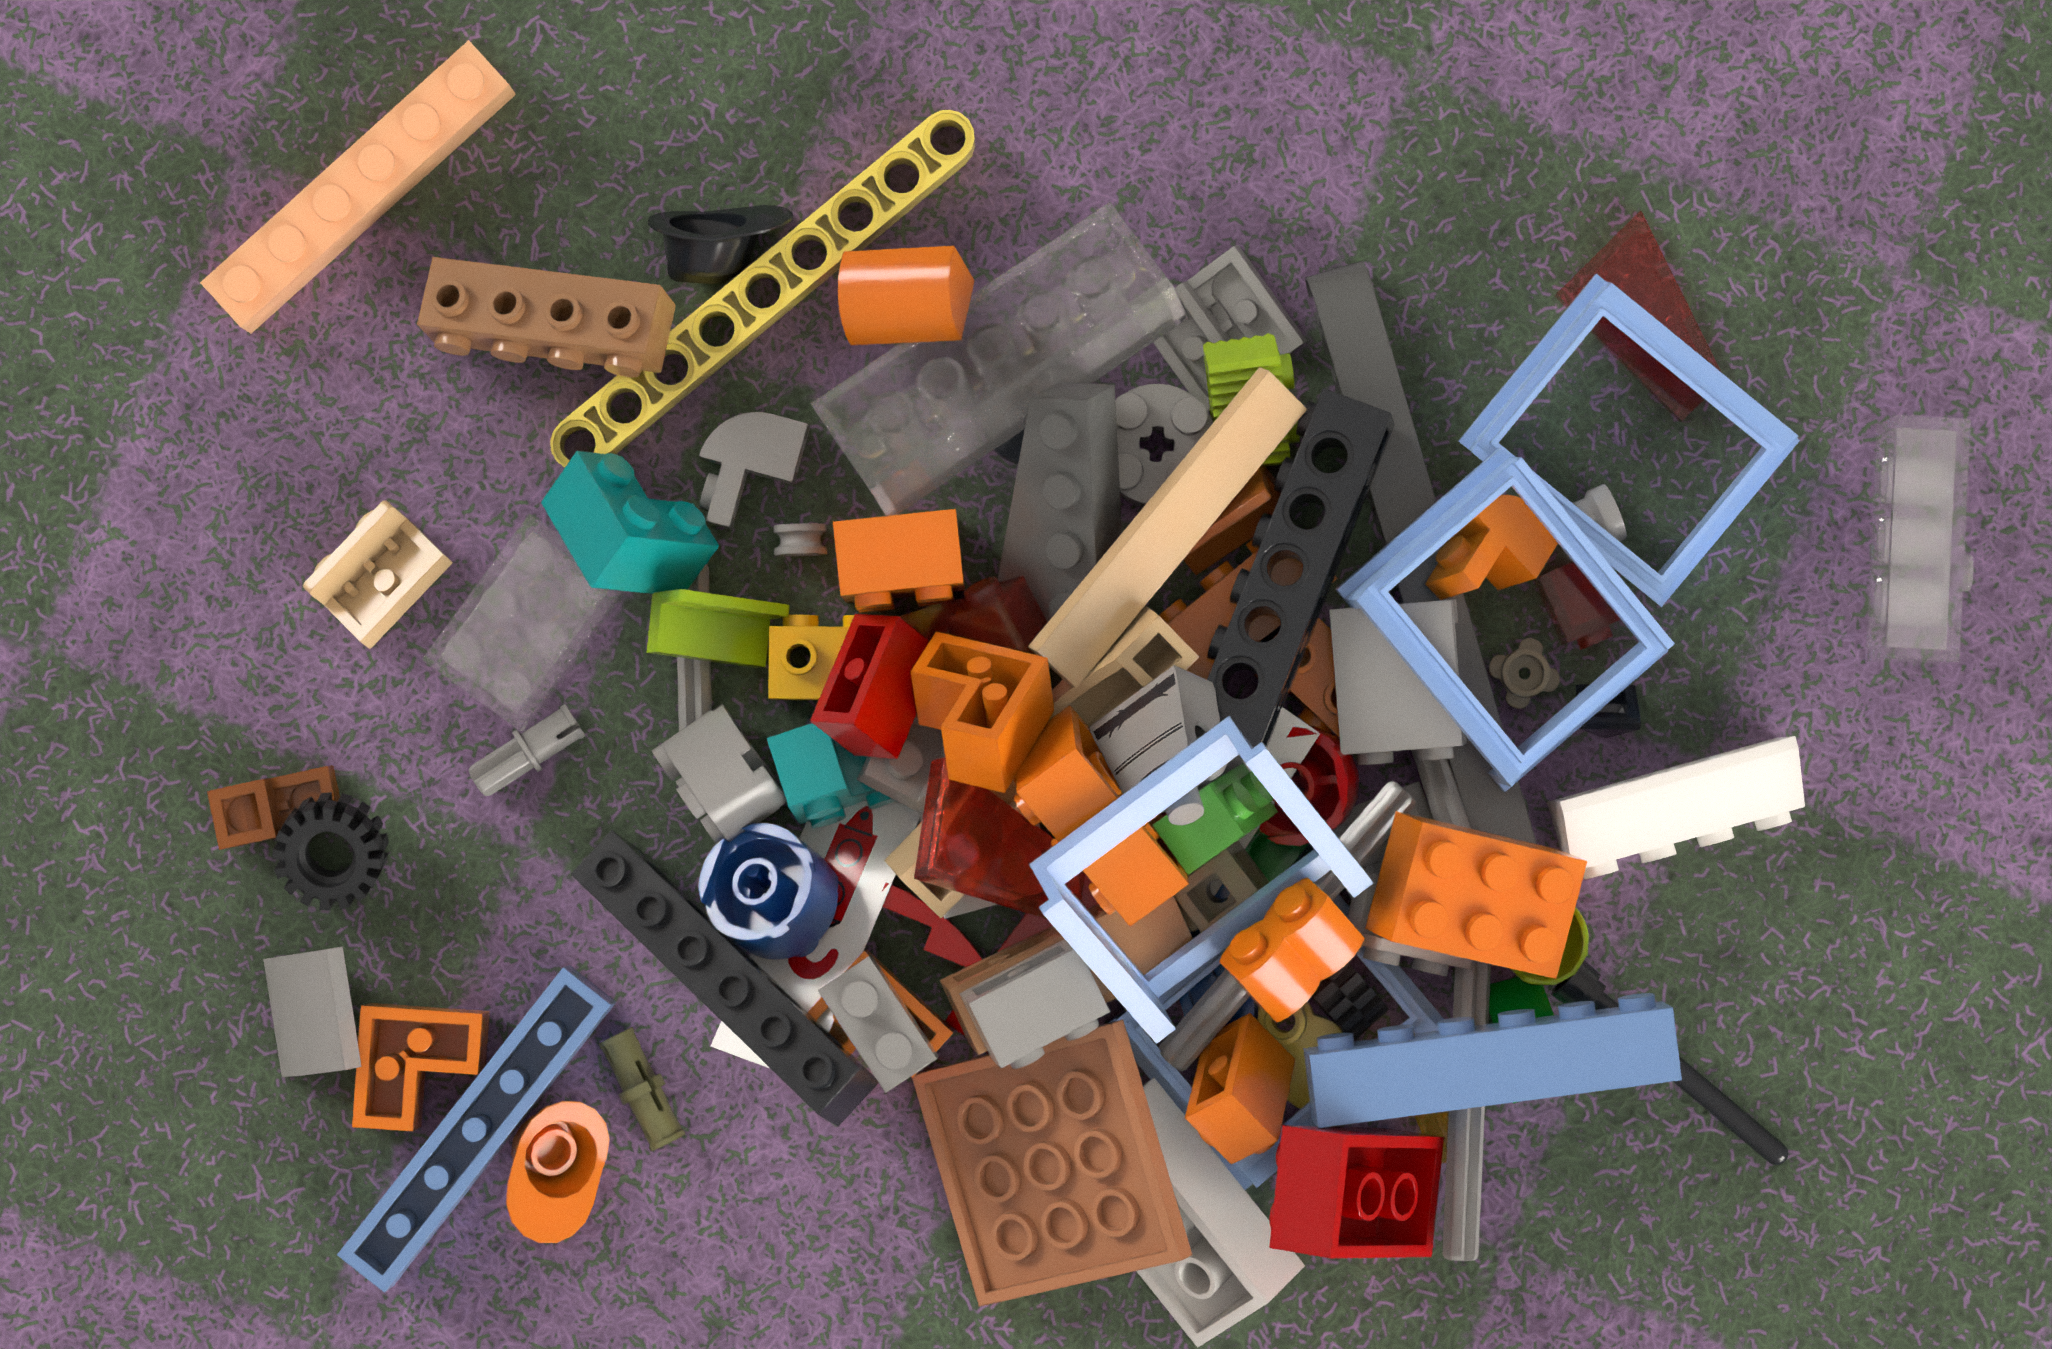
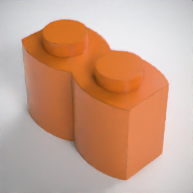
M1306 877L1281 891L1268 909L1263 920L1236 934L1222 954L1219 962L1256 1004L1278 1023L1298 1011L1314 994L1321 980L1330 977L1343 968L1358 952L1365 938L1330 897Z

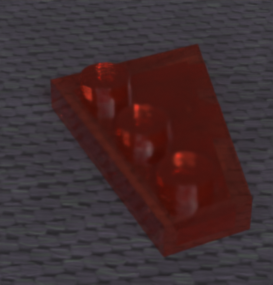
M1641 210L1554 295L1568 308L1592 277L1598 274L1605 281L1613 283L1721 372ZM1604 316L1590 331L1679 422H1682L1704 400V398Z
M945 757L932 760L914 879L1047 919L1039 907L1049 899L1029 864L1053 847L1051 840L1054 838L1038 826L1032 825L1022 814L990 790L950 780L948 778ZM1083 871L1065 883L1080 902L1082 901L1085 879Z

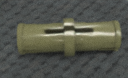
M631 1027L598 1045L602 1049L623 1091L618 1094L622 1104L629 1103L652 1152L684 1136L686 1133L681 1128L661 1087L666 1084L661 1073L655 1075L634 1033L635 1030Z

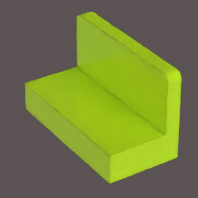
M685 589L656 592L652 594L646 653L752 668L766 667L770 620L788 618L790 605Z

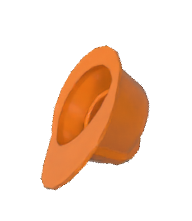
M560 1101L544 1107L540 1112L526 1120L519 1127L513 1138L511 1149L513 1164L507 1183L506 1206L510 1220L523 1236L537 1243H558L573 1236L586 1223L594 1205L602 1170L607 1158L610 1139L606 1122L596 1109L580 1101Z

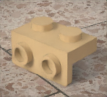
M384 500L374 510L368 512L359 520L355 530L332 554L327 555L317 564L314 573L304 582L303 588L322 603L362 644L371 649L453 562L405 515L387 500Z

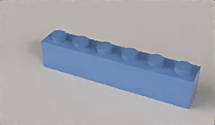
M572 966L563 967L339 1251L337 1256L384 1293L393 1287L616 1004V1001Z
M1641 993L1619 997V1007L1595 1010L1594 1001H1579L1558 1005L1559 1015L1535 1018L1534 1009H1518L1498 1013L1499 1023L1475 1026L1474 1017H1457L1438 1021V1031L1415 1034L1413 1025H1396L1377 1029L1378 1039L1354 1042L1353 1033H1335L1317 1037V1047L1303 1048L1312 1121L1318 1128L1680 1081L1682 1077L1673 1007L1663 1001L1655 1002V994Z

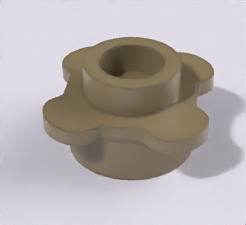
M1524 639L1520 642L1517 650L1506 656L1496 655L1490 661L1489 673L1493 678L1500 680L1506 690L1505 700L1513 708H1524L1529 704L1531 697L1542 691L1552 692L1559 685V673L1557 670L1550 668L1548 661L1542 655L1543 646L1536 639ZM1521 668L1529 670L1530 676L1527 679L1519 677V670Z

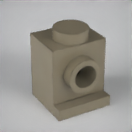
M1237 841L1189 874V885L1173 896L1188 929L1193 932L1199 929L1202 933L1268 884L1269 881L1240 842ZM1213 880H1221L1230 892L1228 898L1219 899L1212 894L1210 885Z

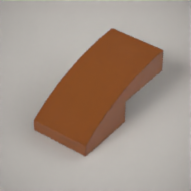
M324 766L207 791L219 850L276 839L281 827L295 807L298 809L302 801L311 796L316 802L321 793L332 792V800L338 801L340 794L334 766Z

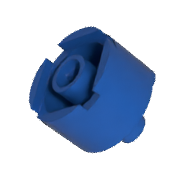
M754 823L743 827L742 829L745 832L730 842L723 838L712 848L705 859L698 886L701 902L705 905L709 920L715 928L749 953L761 958L778 960L793 956L804 957L811 954L816 949L819 940L828 930L836 912L839 884L837 874L817 852L789 830L778 825Z

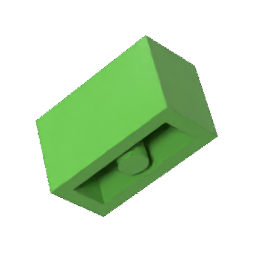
M1244 763L1199 791L1204 806V814L1198 820L1186 825H1174L1169 822L1168 816L1165 815L1153 824V827L1187 875L1209 862L1278 813L1272 804L1273 797L1254 773L1252 771L1249 772Z

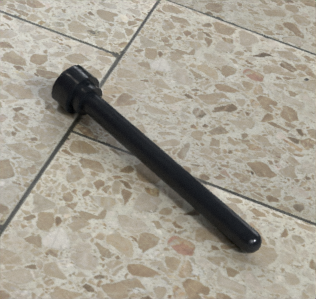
M1585 960L1575 975L1555 985L1551 992V995L1562 1004L1594 1001L1595 1010L1619 1007V1004L1604 993L1606 986L1599 981L1601 974ZM1679 1056L1682 1080L1673 1082L1770 1164H1783L1788 1158L1787 1147Z

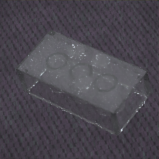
M1897 415L1877 424L1865 662L1930 666L1959 662L1963 591H1970L1973 581L1972 555H1964L1971 419Z

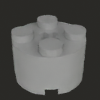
M1149 384L1129 390L1115 400L1120 497L1136 506L1144 507L1213 424L1212 418L1202 402L1185 390L1171 385ZM1153 431L1161 432L1163 442L1173 446V451L1163 453L1160 462L1150 461L1149 451L1139 448V441H1148Z
M723 704L713 710L711 709L652 750V753L671 780L679 775L682 776L675 781L679 787L676 790L695 818L698 819L705 813L708 814L700 821L716 844L723 838L729 842L738 835L745 832L742 829L743 827L760 823L787 802L782 787Z

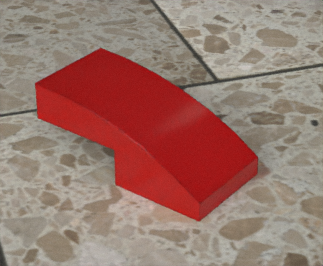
M885 882L882 891L889 885V883ZM891 885L882 907L932 927L923 950L964 967L983 960V957L973 943L948 918L945 919L944 916L940 918L916 895L899 886Z

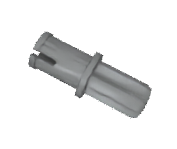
M566 704L560 706L559 710L520 734L517 729L513 731L512 734L515 738L471 765L469 774L479 791L485 796H491L531 769L535 768L537 772L543 769L540 765L542 762L578 739H583L586 735Z

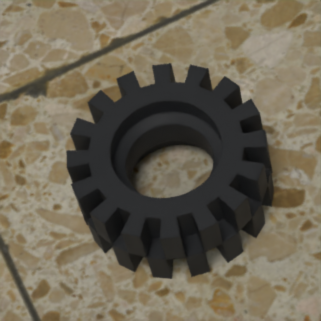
M332 792L321 793L316 802L311 796L303 800L299 808L295 807L289 814L275 839L278 842L273 848L272 860H279L274 869L277 878L279 879L284 876L288 878L284 889L290 895L297 889L304 893L300 903L310 906L315 898L320 900L319 910H330L334 902H338L340 909L351 906L354 898L361 901L367 896L370 888L374 887L387 861L388 853L384 851L389 841L387 833H379L383 825L380 817L377 815L371 820L368 818L367 813L371 807L362 801L359 807L355 808L350 805L353 797L351 795L342 793L338 801H333ZM321 832L339 834L349 842L352 848V863L338 871L327 870L319 866L310 855V839Z
M1349 963L1335 974L1321 980L1316 991L1311 996L1344 1033H1353L1354 1041L1389 1010L1386 1004Z

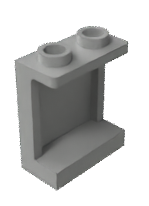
M1457 600L1399 604L1459 677L1455 624L1458 623ZM1330 609L1341 753L1343 755L1357 754L1358 765L1394 762L1393 751L1417 749L1418 761L1454 758L1453 747L1466 745V735L1361 609Z

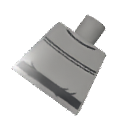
M1173 665L1089 727L1091 735L1123 794L1220 723L1213 682ZM1227 764L1161 813L1166 812L1169 822L1174 825H1186L1198 820L1204 814V806L1199 790L1223 774Z

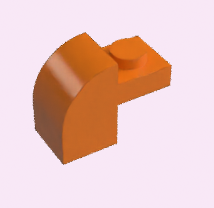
M1500 495L1441 547L1435 558L1438 564L1425 585L1440 600L1478 589L1485 577L1497 590L1524 583L1538 577L1558 542L1520 497Z

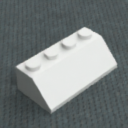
M1789 736L1770 739L1548 801L1547 804L1560 850L1587 861L1583 877L1585 880L1618 871L1616 859L1637 853L1640 855L1641 863L1675 855L1677 853L1674 843L1697 837L1699 847H1704L1733 839L1732 827L1754 821L1757 831L1790 823L1792 819L1789 811L1805 807L1799 748L1796 737Z
M1152 1078L1143 1085L1192 1256L1182 1261L1138 1270L1137 1273L1198 1348L1269 1303L1305 1265L1295 1252L1269 1248L1271 1227L1267 1217L1211 1147L1204 1142L1198 1131L1185 1119V1115L1158 1081Z

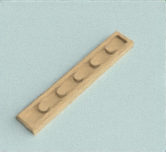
M1259 367L1028 647L1036 655L1047 657L1049 667L1067 684L1077 688L1306 412L1307 408L1269 370Z

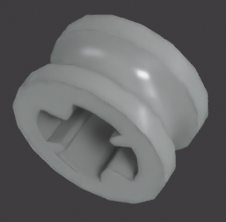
M827 524L774 525V534L779 535L781 540L779 546L774 548V556L828 555L827 546L821 543L822 534L827 532Z

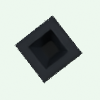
M1590 684L1576 685L1575 695L1577 696ZM1635 685L1627 686L1583 724L1580 729L1602 738L1640 730L1641 719Z

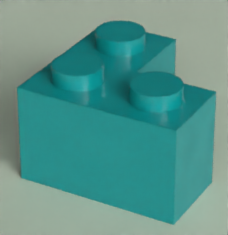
M576 451L541 501L591 588L650 594L678 589L688 590L719 547L706 525L704 515L694 504L685 501L675 502L649 499L634 476L632 466L623 456L616 454Z
M813 723L767 738L788 807L799 824L810 821L812 828H820L837 823L846 818L844 808L863 801H867L869 809H877L890 803L898 802L857 780L867 758L866 756H854Z

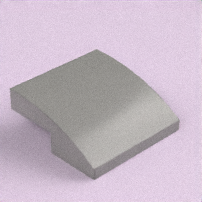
M1239 245L1230 248L1189 280L1179 284L1135 317L1187 391L1202 402L1208 412H1210L1203 344L1206 342L1216 343L1219 340L1227 342L1231 338L1237 340L1242 337L1252 338L1255 335L1263 337L1269 333L1275 336L1279 354H1291L1308 341Z
M343 947L263 959L282 1077L304 1076L362 1067Z

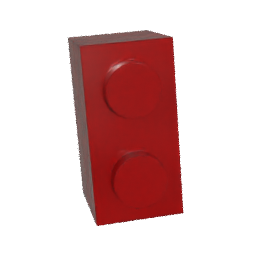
M855 614L810 722L854 756L898 759L917 714L911 670L929 641L899 616Z

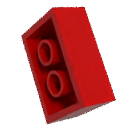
M1282 1125L1281 1141L1276 1151L1278 1169L1275 1198L1269 1215L1271 1227L1269 1248L1325 1258L1432 1257L1444 1137L1388 1128H1318L1317 1126Z

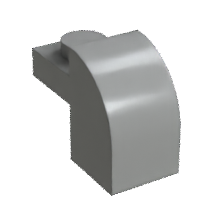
M764 412L740 414L720 424L709 435L699 454L702 460L721 465L719 475L708 474L702 491L699 508L709 510L706 521L709 524L733 530L748 473L795 485L810 431L809 425Z

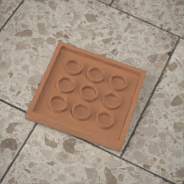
M1123 1019L1099 1025L1089 1034L1075 1040L1067 1041L1065 1036L1044 1046L1045 1054L1041 1058L1018 1069H1012L1010 1064L1000 1068L991 1059L990 1055L987 1054L915 1074L912 1078L979 1307L1178 1262L1192 1256Z

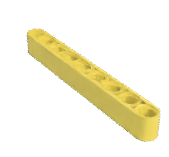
M941 110L924 120L670 331L665 356L670 354L681 355L688 362L687 375L681 382L675 385H666L657 379L656 372L641 371L638 377L617 375L561 421L554 429L550 445L555 460L564 468L570 460L565 454V441L570 434L579 430L589 431L593 434L596 445L594 453L617 454L837 272L840 268L844 251H862L966 165L972 157L975 148L974 129L969 119L957 111ZM951 126L963 133L965 143L960 151L952 155H944L933 148L931 144L932 136L942 127ZM896 165H909L917 171L919 180L913 190L907 193H897L887 187L885 183L886 175ZM860 202L866 204L873 212L871 223L862 231L853 232L847 230L839 222L841 211L850 203ZM808 240L818 241L827 249L825 261L820 267L813 270L800 268L795 264L793 258L798 245ZM769 278L780 285L781 293L779 299L768 308L755 307L748 301L749 287L758 279ZM723 316L729 318L734 323L735 331L732 339L723 346L714 347L708 345L702 339L704 324L713 317ZM624 392L635 393L640 397L642 403L640 415L630 423L622 424L615 422L610 413V406L614 398Z

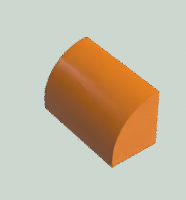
M955 246L844 251L838 275V304L842 326L850 345L962 340L975 280Z

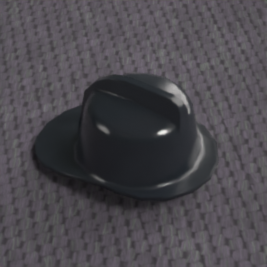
M758 205L705 212L669 211L650 216L648 225L653 230L663 234L667 271L670 279L676 282L714 284L726 282L740 274L750 263L758 234L783 227L792 220L793 214L789 209L775 205Z

